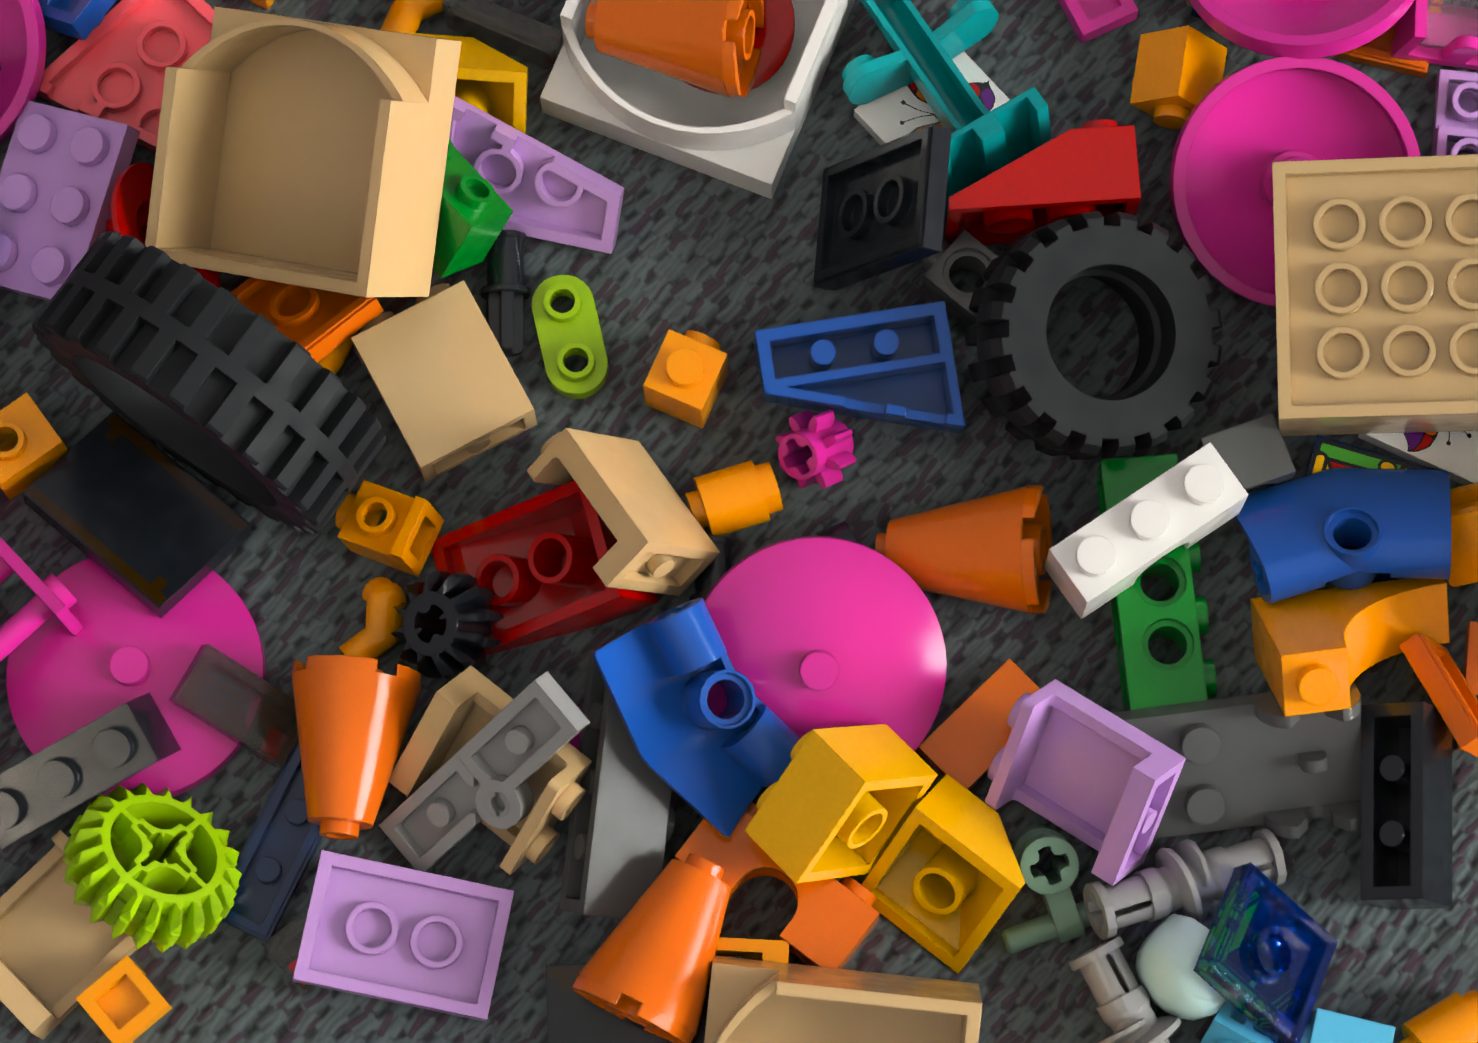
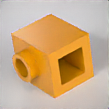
M1189 25L1140 34L1130 104L1152 116L1153 122L1158 126L1168 129H1182L1187 117L1201 98L1223 80L1227 48Z
M669 329L643 384L645 405L703 429L728 375L727 353L720 351L721 345L703 333L687 330L684 336Z
M27 392L0 410V488L11 500L28 488L69 451Z

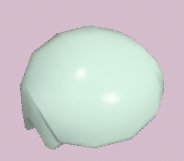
M1172 914L1163 919L1142 942L1137 952L1135 964L1138 981L1145 987L1150 1000L1166 1013L1192 1021L1204 1019L1216 1014L1225 1005L1227 997L1198 972L1202 952L1212 931L1194 918Z

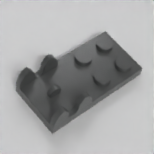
M1354 682L1350 687L1351 708L1287 717L1283 714L1273 692L1111 712L1186 758L1154 839L1265 825L1267 829L1277 836L1299 839L1308 830V820L1314 818L1329 819L1335 827L1350 832L1361 829L1360 713L1362 708L1361 694Z

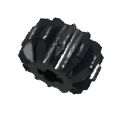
M433 571L432 573H427L425 582L416 581L413 584L406 585L410 603H401L393 607L404 617L403 626L391 633L398 640L407 641L401 653V659L406 660L410 664H417L418 672L425 677L441 678V676H444L445 679L449 680L455 678L470 665L476 670L489 666L485 648H495L502 644L495 635L491 634L492 625L504 618L498 611L488 610L494 598V592L490 591L487 587L478 586L477 578H474L472 575L455 572L451 575L450 572Z

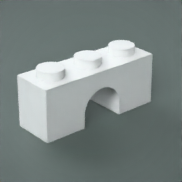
M1210 442L1050 548L1044 568L1080 619H1083L1134 585L1137 577L1158 559L1183 544L1186 549L1237 516L1249 494Z

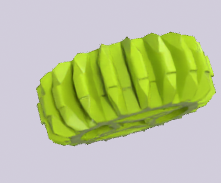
M143 782L135 789H132L131 792L118 785L107 796L99 794L96 800L90 802L83 815H79L69 831L71 836L64 847L62 861L67 864L63 882L76 887L73 904L90 906L92 908L90 924L104 921L112 927V939L124 933L132 937L136 950L147 944L149 940L154 943L161 953L165 952L175 943L186 950L198 938L205 939L209 934H212L222 919L226 918L235 903L233 899L237 895L236 891L239 888V880L242 876V873L236 869L240 852L227 847L230 831L213 828L211 825L213 812L200 814L192 808V796L180 802L172 798L168 786L155 795Z

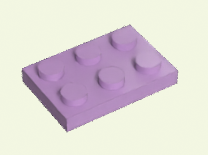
M33 101L27 103L17 119L0 171L1 289L46 301L52 299L98 236L106 232V222L111 219V196L115 182L120 174L130 165L140 131L127 124Z
M321 850L293 981L486 1022L514 891Z

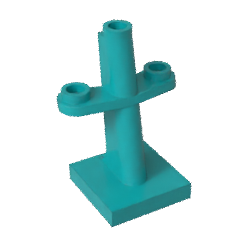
M860 0L894 52L875 59L868 54L861 55L849 62L842 72V79L844 80L843 91L852 104L864 105L913 82L916 84L942 126L952 130L945 215L948 197L1052 140L1048 104L1035 87L989 111L952 60L986 37L996 26L999 14L990 0H958L949 11V19L933 32L911 0Z

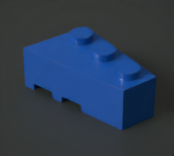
M945 301L755 330L753 342L763 402L821 412L831 409L834 411V414L958 434L965 428Z

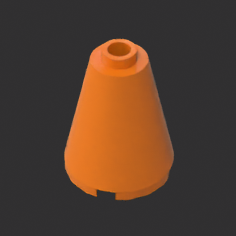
M764 0L590 1L585 18L586 36L588 39H594L597 51L602 54L728 97L748 96L755 82L761 55V49L753 48L755 27L764 28Z
M1027 485L891 519L888 522L886 533H877L875 550L902 568L923 591L1029 614H1045L1049 607L1052 580L1039 581V575H1045L1046 573L1044 565L1049 549L1053 547L1050 503L1048 495H1042L1043 485Z
M346 655L307 656L306 666L299 660L293 662L292 686L307 820L310 823L320 825V836L338 840H356L359 836V830L371 829L373 827L421 692L422 676L420 672L408 666L397 664L396 676L377 669L379 659Z
M689 853L685 862L671 859L576 975L577 978L572 986L573 991L623 1020L627 1018L644 1026L645 1031L672 1043H691L697 1033L712 971V962L715 958L731 888L721 881L725 870L715 863L692 853Z

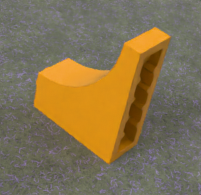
M1405 578L1374 582L1361 589L1347 590L1335 587L1313 590L1272 604H1267L1262 597L1250 598L1255 660L1285 717L1351 708L1350 687L1354 680L1378 662L1403 653L1399 645L1415 633L1423 634L1439 644L1450 643L1447 583L1444 579Z

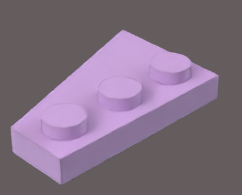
M455 96L449 139L462 156L492 185L494 191L513 210L512 215L502 230H517L525 233L527 237L612 254L617 239L624 187Z

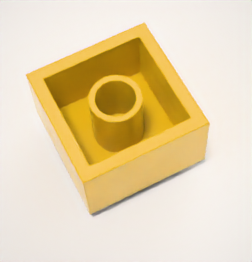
M887 724L812 729L794 745L790 754L792 761L779 780L770 785L761 794L756 805L758 811L744 831L795 884L869 874L938 774Z

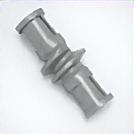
M1266 828L1256 830L1250 840L1224 848L1216 846L1202 852L1195 841L1185 839L1177 842L1173 849L1160 848L1155 854L1156 868L1149 867L1136 871L1133 876L1120 880L1114 886L1110 884L1102 885L1099 881L1086 883L1083 889V899L1088 919L1096 935L1101 940H1108L1116 936L1117 929L1146 920L1154 922L1166 918L1172 912L1181 910L1183 916L1194 918L1201 923L1203 919V902L1233 897L1238 891L1243 890L1249 884L1252 887L1267 883L1271 887L1282 885L1286 881L1287 870L1280 843L1274 833Z
M1117 935L1089 949L1068 962L1072 971L1079 969L1098 1004L1096 1009L1102 1021L1113 1032L1098 1043H1171L1168 1038L1179 1028L1182 1022L1178 1016L1174 1015L1156 1016L1151 1007L1149 994L1143 984L1138 983L1120 949L1125 944L1121 935Z

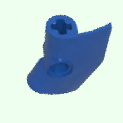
M1365 468L1327 469L1250 493L1240 513L1234 517L1250 543L1249 555L1252 573L1257 588L1267 604L1325 587L1326 582L1342 589H1361L1370 584L1377 576V573L1389 574V578L1449 579L1451 501L1449 473L1447 471ZM1352 546L1357 547L1359 549L1349 550L1344 549L1343 547Z
M700 597L667 610L593 651V659L642 761L721 835L730 837L761 788L769 787L777 782L792 761L790 757L791 751L801 737L756 697L754 687L748 678L734 670L727 654L728 651L704 599ZM716 682L724 688L727 695L726 707L718 717L711 712L707 703L708 692Z

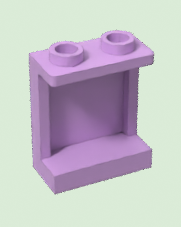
M1056 679L1033 694L1029 692L1024 693L1014 704L1008 716L1007 725L1012 730L1006 746L997 753L988 769L987 777L992 780L985 803L997 810L1009 801L1016 800L1094 848L1099 853L1091 873L1114 886L1144 863L1186 758Z

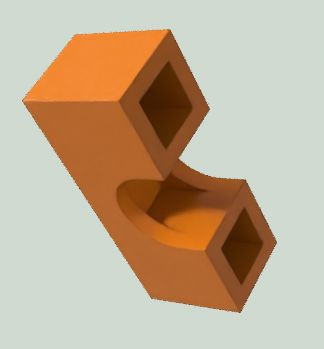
M753 802L746 809L730 837L721 835L703 819L676 853L675 859L685 862L689 853H692L723 868L725 872L721 881L731 888L728 903L740 887L753 878L769 876L783 881L795 895L797 910L792 920L779 935V940L787 941L789 943V952L806 965L842 969L878 922L880 913L872 907L876 897L851 877H843L840 882L836 879H827L795 884L744 831L758 811Z

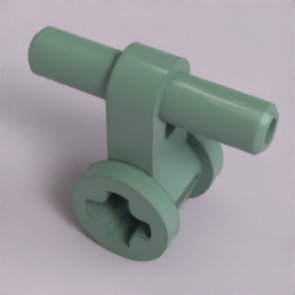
M1034 826L1024 830L1016 838L1012 849L1025 883L1033 891L1042 895L1048 913L1003 929L1001 936L1007 952L1011 954L1056 938L1060 944L1085 935L1084 928L1091 926L1084 901L1075 903L1070 889L1079 872V859L1075 849L1057 830L1051 827ZM1048 847L1056 856L1050 859L1052 870L1042 874L1034 864L1039 862L1038 850Z

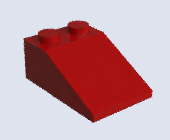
M1108 119L1085 122L1079 129H1070L948 197L943 239L952 244L966 230L983 245L1010 244L1021 235L1030 233L1040 226L1079 213L1099 211L1102 216H1106L1114 212H1122L1136 216L1141 200L1134 125L1118 126L1116 121Z
M575 481L566 483L436 538L431 549L437 571L450 572L451 575L455 572L468 573L477 578L478 586L487 587L495 593L488 610L498 611L504 618L492 625L491 634L495 635L502 644L495 648H485L486 656L606 624L658 603L656 593L606 587L592 568L617 542V539Z

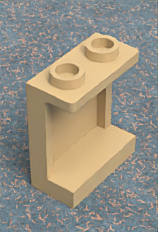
M464 280L451 287L449 283H441L431 287L429 297H417L416 305L396 315L391 311L381 313L360 329L361 333L351 337L362 365H365L425 482L537 425L535 410Z
M565 428L562 432L553 435L544 443L541 448V455L527 469V473L537 483L562 486L575 481L617 539V542L592 567L606 587L680 596L720 554L718 548L639 441Z
M470 665L436 691L396 764L389 782L408 797L501 712L513 698ZM569 742L526 781L532 790L533 805L525 818L508 829H497L489 826L484 820L481 822L511 846L499 866L509 875L528 859L535 865L543 860L560 836L553 829L558 819L560 821L566 819L579 804L586 792L579 783L591 765L592 760Z
M61 829L51 838L55 846L0 897V1001L32 1034L42 1040L79 1005V1002L75 999L126 955L130 956L136 951L131 936L123 933L112 939V927L106 922L100 921L90 924L92 910L90 906L73 904L76 887L63 882L67 864L62 861L64 847L69 837Z

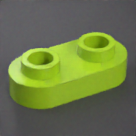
M571 275L552 276L544 280L537 287L531 303L547 379L551 387L564 397L571 399L587 398L602 388L609 371L607 354L593 294L589 287L577 277ZM561 296L569 297L575 302L573 308L565 313L556 312L552 309L551 305L556 298ZM573 355H581L588 360V364L582 371L572 372L564 366L566 360Z

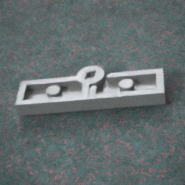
M547 671L529 684L378 826L415 870L425 872L483 820L494 828L508 829L525 818L533 805L532 790L526 781L584 729L590 721Z

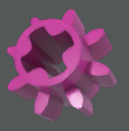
M809 409L789 417L791 430L776 436L775 440L780 444L778 448L779 466L790 477L798 480V487L801 489L817 482L822 489L843 481V474L840 469L856 463L857 458L852 454L854 448L853 431L848 429L841 421L834 419V411L831 409L815 416Z

